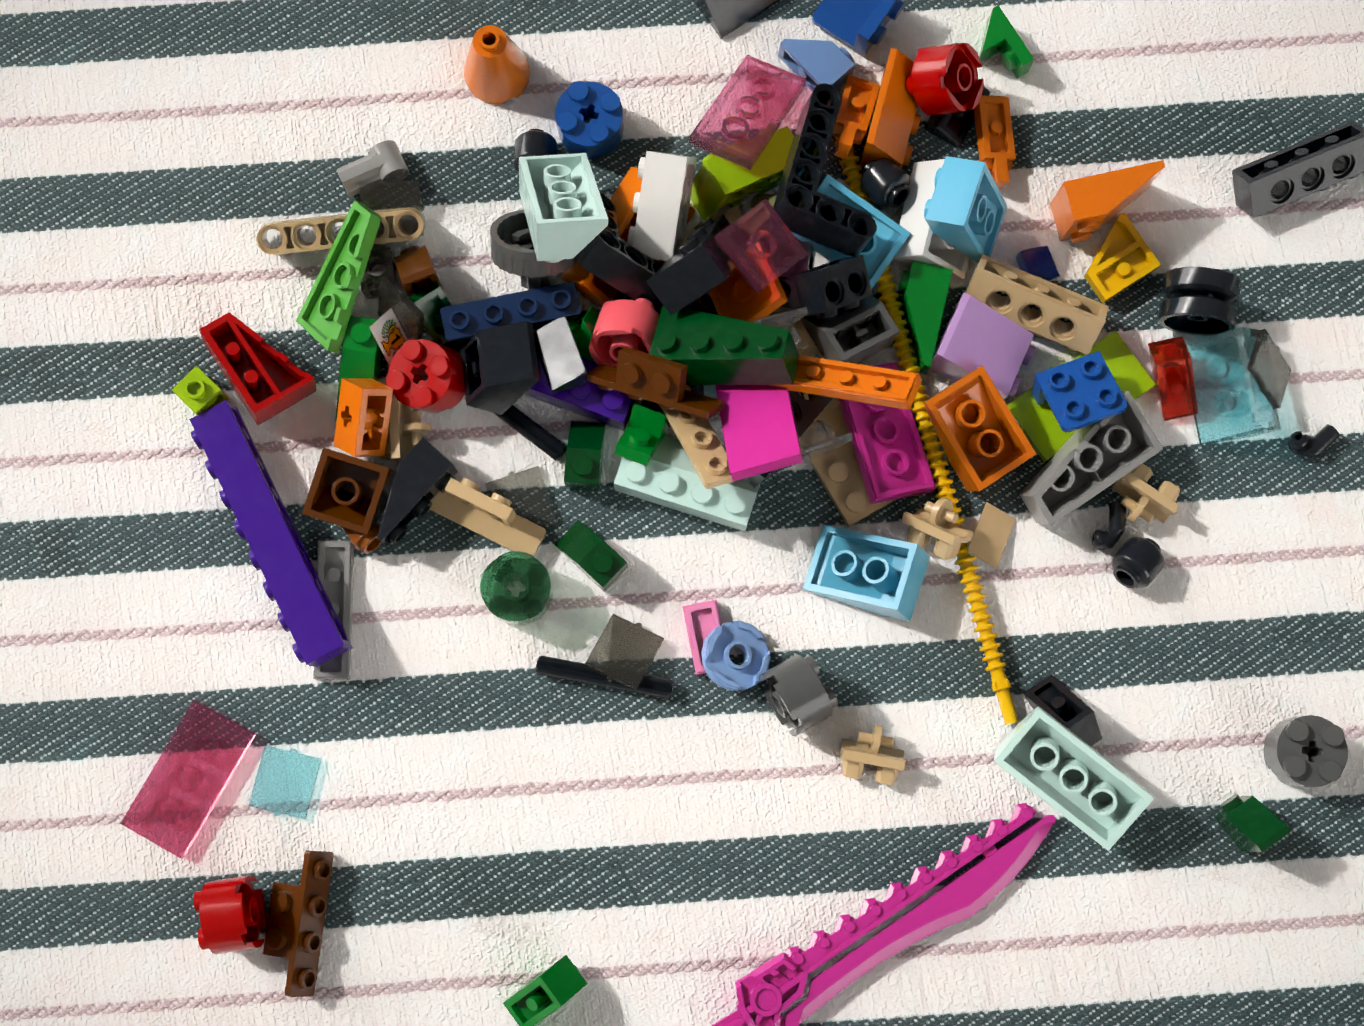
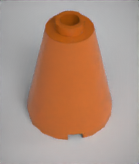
M493 25L481 27L474 34L464 65V78L468 88L476 98L488 104H505L506 101L522 95L529 84L530 66L526 55L499 27Z

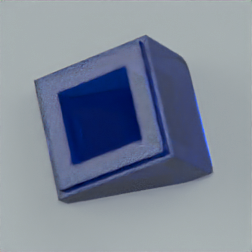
M1048 246L1025 249L1016 256L1020 270L1047 281L1060 276Z

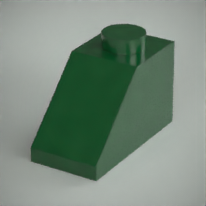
M571 421L564 472L566 489L600 491L605 423Z
M579 520L555 543V546L603 592L628 568L627 562L614 549Z
M1238 794L1233 795L1220 805L1223 810L1215 816L1240 851L1263 853L1291 832L1284 822L1253 795L1241 797Z

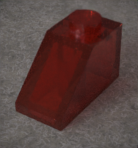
M1183 336L1148 343L1151 369L1163 420L1167 421L1198 414L1192 361Z

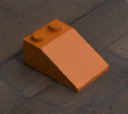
M1164 160L1063 182L1050 203L1060 241L1071 239L1072 243H1078L1091 238L1093 233L1151 186L1165 168Z
M983 365L924 402L946 456L967 491L983 490L1036 455V452Z

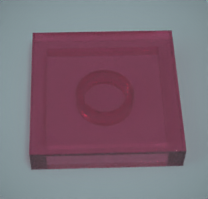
M764 199L714 237L756 294L808 255L767 199Z

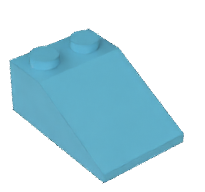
M946 156L942 168H939L936 172L934 179L935 190L932 199H928L925 204L924 218L935 235L978 263L982 254L991 257L1007 204L985 162Z
M823 173L817 192L866 212L876 222L877 231L863 251L858 254L864 256L872 289L911 233L830 175ZM786 230L800 241L812 243L814 250L829 261L851 257Z
M823 524L803 589L878 615L910 622L930 556L915 543Z

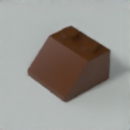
M323 447L302 514L369 535L387 505L396 471Z

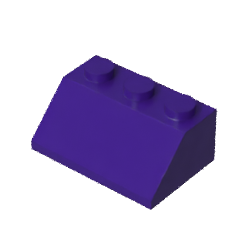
M538 356L540 380L527 391L529 397L600 423H605L622 431L625 430L636 401L635 399H631L626 393L617 390L600 389L597 387V384L586 381L584 386L552 393ZM582 357L587 372L599 366L596 362Z

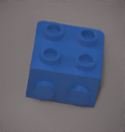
M823 0L813 13L812 22L865 56L872 45L877 46L881 42L887 31L885 26L890 19H897L905 6V2L902 0Z
M1100 351L1035 374L1032 395L1037 405L1045 402L1048 403L1061 430L1064 432H1072L1125 412L1127 408V401Z

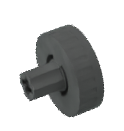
M524 209L499 217L490 227L491 259L494 264L501 270L521 276V286L528 290L550 286L552 275L562 273L577 263L575 257L573 259H563L556 263L537 261Z

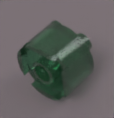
M512 551L500 555L486 567L481 577L480 592L486 607L497 619L506 624L521 626L541 619L546 613L553 599V583L547 569L537 558L525 552ZM516 581H520L522 586L526 588L525 591L519 593L518 597H514V594L509 590V587H515Z

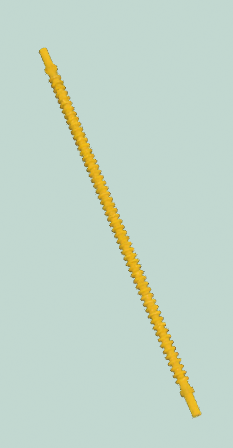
M837 137L835 141V146H837L839 138ZM852 144L847 159L842 158L839 163L840 166L845 167L842 171V174L847 176L845 183L850 185L849 190L870 205H873L871 201L867 200L868 197L860 189V182L863 176L859 172L862 170V166L857 165L860 158L855 156ZM888 265L876 282L879 285L876 292L881 293L882 296L879 298V301L884 303V306L900 330L895 338V343L892 344V347L898 351L895 353V357L900 358L897 365L903 368L902 371L918 373L921 368L915 366L918 358L912 356L915 349L910 348V344L913 341L907 338L910 331L904 328L907 321L902 320V316L905 313L899 310L902 303L896 301L899 294L894 292L896 284L891 283L894 276L888 273L891 269V266ZM920 385L913 401L914 408L911 410L912 413L916 414V418H914L915 423L919 424L917 429L922 434L920 439L921 442H924L923 448L927 452L926 458L930 462L929 467L933 472L932 477L938 490L935 497L950 499L953 502L952 512L959 515L962 511L961 508L956 507V503L959 500L953 497L956 490L950 487L953 480L948 479V475L951 472L945 469V465L948 462L942 459L945 452L939 449L942 444L940 441H937L938 435L934 431V426L924 405L929 396L923 393L926 386ZM958 517L956 524L962 526L961 523L964 521V518ZM966 542L961 544L956 555L957 560L954 563L960 566V570L957 573L962 574L963 579L960 580V583L966 586L963 593L968 594L969 598L966 599V603L971 604L968 612L974 614L971 622L977 624L974 632H979L980 634L977 642H982L983 647L979 650L985 653V657L982 658L983 661L988 663L985 670L990 671L993 692L996 691L1004 723L1008 725L1019 722L1009 689L1011 684L1003 668L1006 666V663L1001 662L1000 659L1004 654L998 652V647L1001 644L995 642L998 634L992 632L995 624L989 621L992 618V614H988L986 611L989 608V604L984 603V599L987 596L981 593V589L984 586L978 583L981 576L975 573V570L978 569V566L973 565L972 562L975 560V556H971L967 552L968 545Z

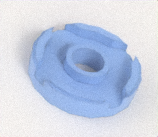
M743 621L725 622L712 629L704 640L701 652L703 667L708 677L719 687L730 691L746 690L760 682V674L768 671L771 660L770 650L768 651L765 643L767 641L763 633L754 625ZM732 646L738 647L743 652L744 659L741 665H736L730 660L729 651Z

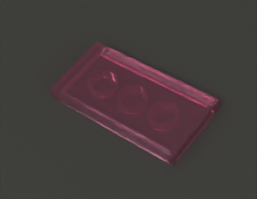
M746 55L691 133L689 144L751 170L805 89L807 79Z
M193 700L120 824L181 859L184 858L257 734L198 700Z

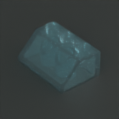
M1240 327L1180 346L1199 444L1250 438L1281 429L1261 330Z

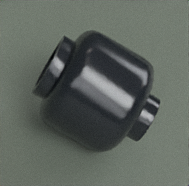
M541 129L526 131L515 140L514 166L517 172H519V157L558 155V145L555 138Z
M883 158L878 161L873 160L863 168L860 189L877 207L882 209L896 208L909 196L911 190L909 187L910 177L896 162Z
M1140 537L1128 539L1111 561L1115 579L1123 586L1131 589L1149 586L1165 564L1160 546L1152 539Z

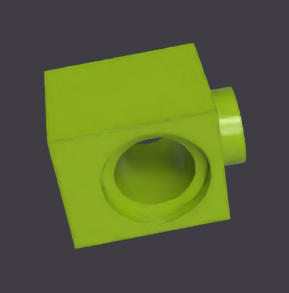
M197 366L172 389L196 415L230 399Z

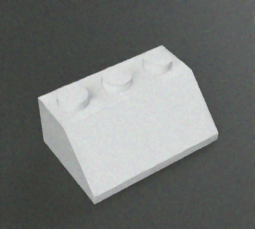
M646 151V157L640 158L638 178H642L641 191L635 193L633 200V212L637 213L635 227H630L627 243L652 259L668 261L683 245L681 240H684L697 161L696 157Z
M945 159L914 162L909 186L911 190L904 202L899 223L900 226L911 234L894 259L909 268L914 260L952 269V279L964 280L969 257L935 235L924 218L925 204L928 199H932L935 190L934 179L936 172L939 168H942Z

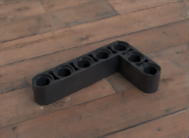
M821 83L815 87L801 110L772 209V217L777 225L842 254L857 256L863 251L877 231L875 220L866 212L817 192L842 102V96L837 88L827 83Z
M599 192L608 217V226L580 251L575 258L587 271L633 300L644 298L651 301L654 305V310L660 314L663 304L646 281L663 265L620 238L615 205L607 196ZM706 293L684 307L718 315L711 296Z

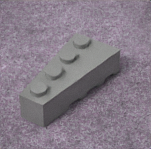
M1121 390L1127 401L1125 412L1077 429L1021 491L1019 495L1036 523L1052 526L1163 450L1162 445L1129 391Z

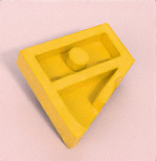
M1122 213L1111 228L1086 271L1084 278L1100 301L1105 303L1157 270L1161 264L1127 215Z

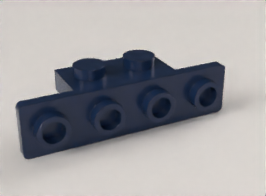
M571 281L442 307L440 313L445 338L448 342L471 338L478 330L524 321L531 322L533 324V332L547 325L548 322L566 316V318L581 315V308L576 285Z

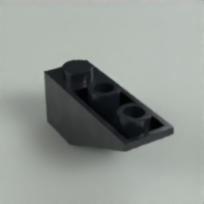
M424 437L398 464L377 537L387 547L391 542L394 544L398 543L408 532L406 526L415 517L421 518L428 512L432 506L431 500L439 491L442 493L446 492L445 488L450 478L456 480L454 476L458 472L456 467Z

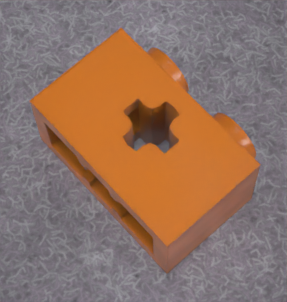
M341 378L334 446L354 457L385 456L393 388L372 378Z

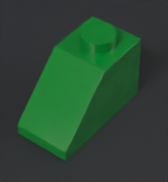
M565 955L503 1004L519 1026H534L560 1008L588 983L569 957Z

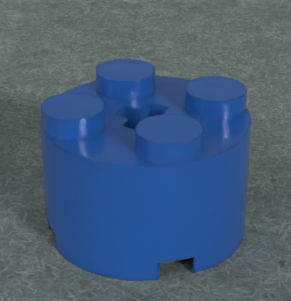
M576 81L560 96L555 109L558 135L568 152L571 154L586 153L588 160H593L608 152L611 153L617 148L624 132L623 110L619 96L612 89L598 82Z

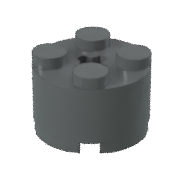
M796 654L759 676L760 683L764 680L767 681L768 688L763 690L772 711L782 725L789 722L794 729L788 732L794 737L832 716V708L838 705L833 691L828 686L824 688L817 676L820 674V669L810 655L803 658L801 655Z
M1308 715L1288 718L1272 729L1264 742L1263 753L1268 768L1278 777V780L1291 787H1321L1330 784L1341 777L1348 759V747L1343 730L1331 721L1319 716ZM1302 747L1308 749L1309 755L1302 753Z

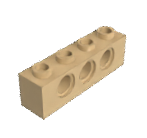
M982 254L965 293L978 299L1021 327L1031 331L1035 336L1042 339L1048 338L1062 344L1070 351L1081 352L1086 355L1089 354L1105 324L1109 308L1105 304ZM1001 291L1008 296H1000L996 292ZM1027 305H1036L1040 309H1031ZM1060 318H1067L1071 322H1063Z

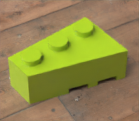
M788 126L776 131L774 128L767 129L757 139L749 142L746 139L735 143L728 151L723 153L719 151L712 152L702 160L703 164L694 177L691 201L702 220L709 216L714 218L719 210L728 205L731 208L735 205L739 207L742 205L741 198L757 191L759 194H763L780 184L794 137Z

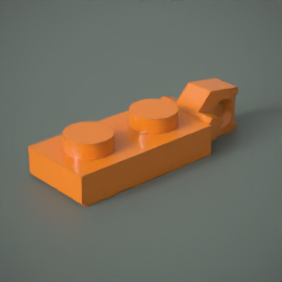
M852 75L848 76L832 136L839 138L834 152L835 156L847 159L852 144H861L868 129L880 85Z
M981 96L978 105L974 108L979 161L986 163L998 189L1001 190L1006 184L1010 183L1008 171L1012 170V163L1016 159L1009 98L1004 96Z

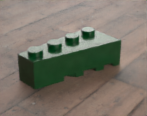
M664 305L661 309L649 352L651 355L687 365L686 385H793L800 357L789 329L682 308L671 316Z

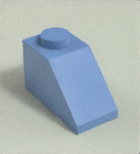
M784 39L780 43L778 57L812 92L821 83L830 84L838 90L846 83L848 76L853 75L855 67L853 57L845 48H839L833 41Z

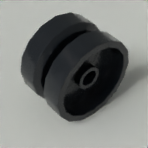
M1182 267L1167 271L1164 274L1162 285L1163 296L1167 299L1160 304L1159 324L1168 330L1189 335L1214 336L1231 333L1236 328L1237 310L1231 304L1239 300L1240 278L1232 273L1207 267Z

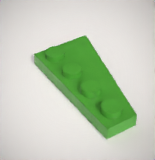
M355 200L296 319V322L327 351L338 354L382 219L367 205Z

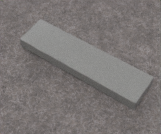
M318 540L317 574L351 643L354 545L351 541ZM351 649L314 667L313 679L350 680Z

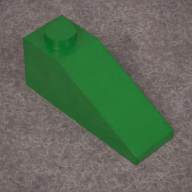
M913 260L909 271H902L898 290L904 291L901 302L910 337L913 341L915 357L918 358L917 365L921 368L919 373L927 374L932 364L953 270Z
M350 316L341 351L335 422L337 421L341 378H372L379 382L384 355L369 328L377 319Z

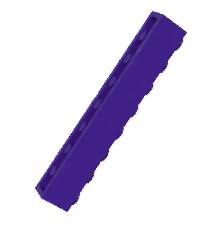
M225 400L189 419L194 428L191 431L192 439L200 450L204 449L208 460L205 461L206 468L214 480L218 479L223 489L219 492V495L227 509H232L237 518L234 521V527L243 540L247 539L252 550L248 552V556L253 566L258 571L261 569L266 579L263 582L264 590L271 601L276 600L281 611L277 614L278 619L284 630L291 632L296 642L292 644V648L301 663L305 662L306 665L317 667L352 649L353 647L238 408Z

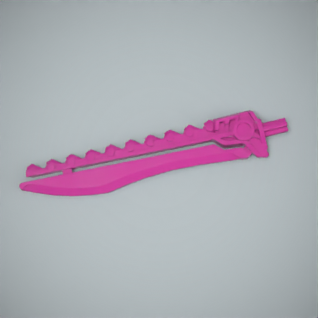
M1027 803L1016 804L1010 822L1002 821V818L991 820L983 839L977 837V834L968 835L965 837L959 854L953 853L952 850L941 851L934 870H930L926 866L915 867L910 884L905 886L901 882L890 883L883 902L877 901L876 898L865 899L859 916L856 919L850 916V914L839 915L832 934H828L824 930L813 931L808 948L805 951L800 949L799 946L788 947L786 953L778 954L735 981L737 995L735 1005L737 1010L712 1026H799V1024L847 986L884 960L944 928L972 917L991 902L1028 863L1045 839L1053 823H1055V816H1043L996 849L995 843L1032 819L1033 815L1036 814L1034 808L1027 805ZM982 853L984 858L810 979L806 997L784 1013V1016H781L785 1009L803 995L809 973Z

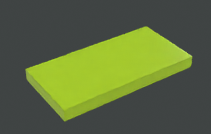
M1116 330L1093 345L1089 354L1100 351L1120 390L1129 391L1134 400L1156 385ZM1082 353L1073 360L1086 356V354ZM1032 387L1007 404L1026 438L1045 463L1057 453L1076 430L1072 432L1062 431L1048 403L1045 402L1037 405L1032 395Z

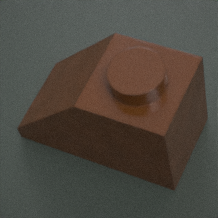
M419 246L408 247L402 250L399 256L394 257L401 282L409 298L435 281L442 288L426 246L421 248Z

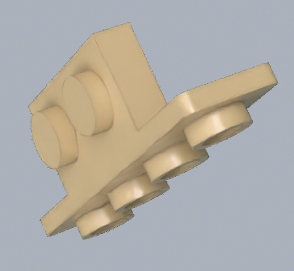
M685 385V389L691 391L689 385ZM662 408L704 487L710 489L733 482L730 475L727 453L710 425L709 420L694 419L689 416V413L677 409L667 410Z
M464 477L460 482L450 478L445 488L446 492L442 493L439 491L431 500L432 506L429 509L430 511L528 560L534 558L546 535L545 528L517 515L513 508L510 507L512 503L510 500L496 493L489 497L479 492L481 486Z

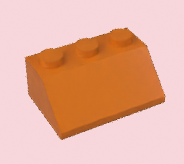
M891 48L885 66L860 162L862 167H865L873 160L878 161L883 158L896 162L900 167L902 165L908 166L913 146L907 144L910 134H917L921 115L915 114L918 104L914 95H910L906 88V80L911 75L913 61L897 49Z

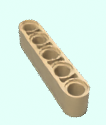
M414 207L374 211L382 217L381 222L385 227L383 235L376 236L374 244L416 239L426 227L424 214ZM347 214L273 221L259 229L256 242L264 253L270 255L331 249L337 237L334 233V225L337 222L344 223ZM404 215H412L417 219L418 229L416 232H407L402 228L401 219ZM302 226H310L315 230L317 235L314 243H307L301 238L300 230ZM269 229H275L282 235L281 246H273L268 242L267 232Z

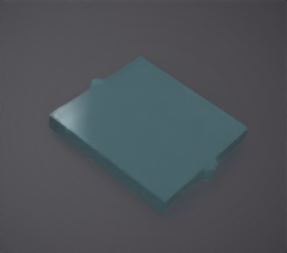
M264 745L248 806L273 811L275 816L286 814L306 819L322 759L297 753V750L294 748L287 751Z

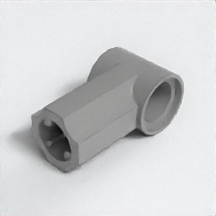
M386 140L374 145L369 150L367 156L336 169L349 198L381 183L383 185L399 183L409 174V169L402 154L393 140Z

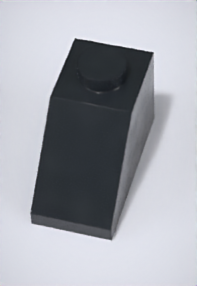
M1052 674L1024 692V696L1033 710L1038 706L1041 707L1089 746H1093L1102 739L1094 711Z

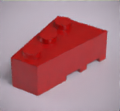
M230 312L199 329L205 347L257 425L262 424L317 391L313 376L298 368L282 352L276 351L260 335Z

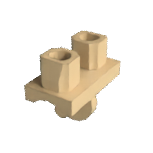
M396 397L392 398L389 419L390 438H387L385 456L378 457L400 462L422 439V435L432 432L430 423L421 422L420 411H414V408L403 405Z
M1143 463L1116 481L1111 489L1124 497L1120 504L1130 510L1126 517V520L1133 523L1140 516L1148 523L1153 517L1164 523L1170 515L1175 514L1180 506L1176 503L1180 488L1169 481L1162 482L1157 490L1147 484L1153 472Z
M945 497L938 499L935 504L928 501L924 509L921 508L914 514L904 512L901 521L909 525L906 542L924 547L929 545L931 536L937 538L933 553L945 560L956 558L961 544L971 541L973 531L956 524L959 515L952 512L953 502Z
M874 724L872 733L859 731L857 741L842 738L840 755L843 776L854 779L861 778L864 764L877 766L875 781L892 786L899 770L904 771L906 763L904 750L892 748L894 738L882 736V725Z

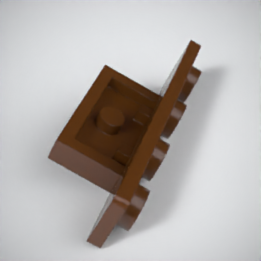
M628 347L618 351L617 368L601 364L587 372L586 381L597 384V387L600 389L617 390L626 393L631 399L652 401L658 403V406L663 409H677L689 413V416L694 419H709L721 411L724 404L721 400L685 389L687 365Z
M306 850L300 885L273 882L263 954L289 959L285 986V996L311 997L314 995L332 874L333 852Z

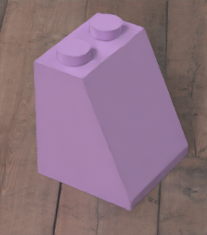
M964 292L942 335L929 371L956 382L983 365L1003 400H1005L1008 394L1014 396L1020 385L1022 377L1018 376L1017 373L1021 364L1027 366L1033 355L1035 347L1031 346L1030 343L1034 334Z

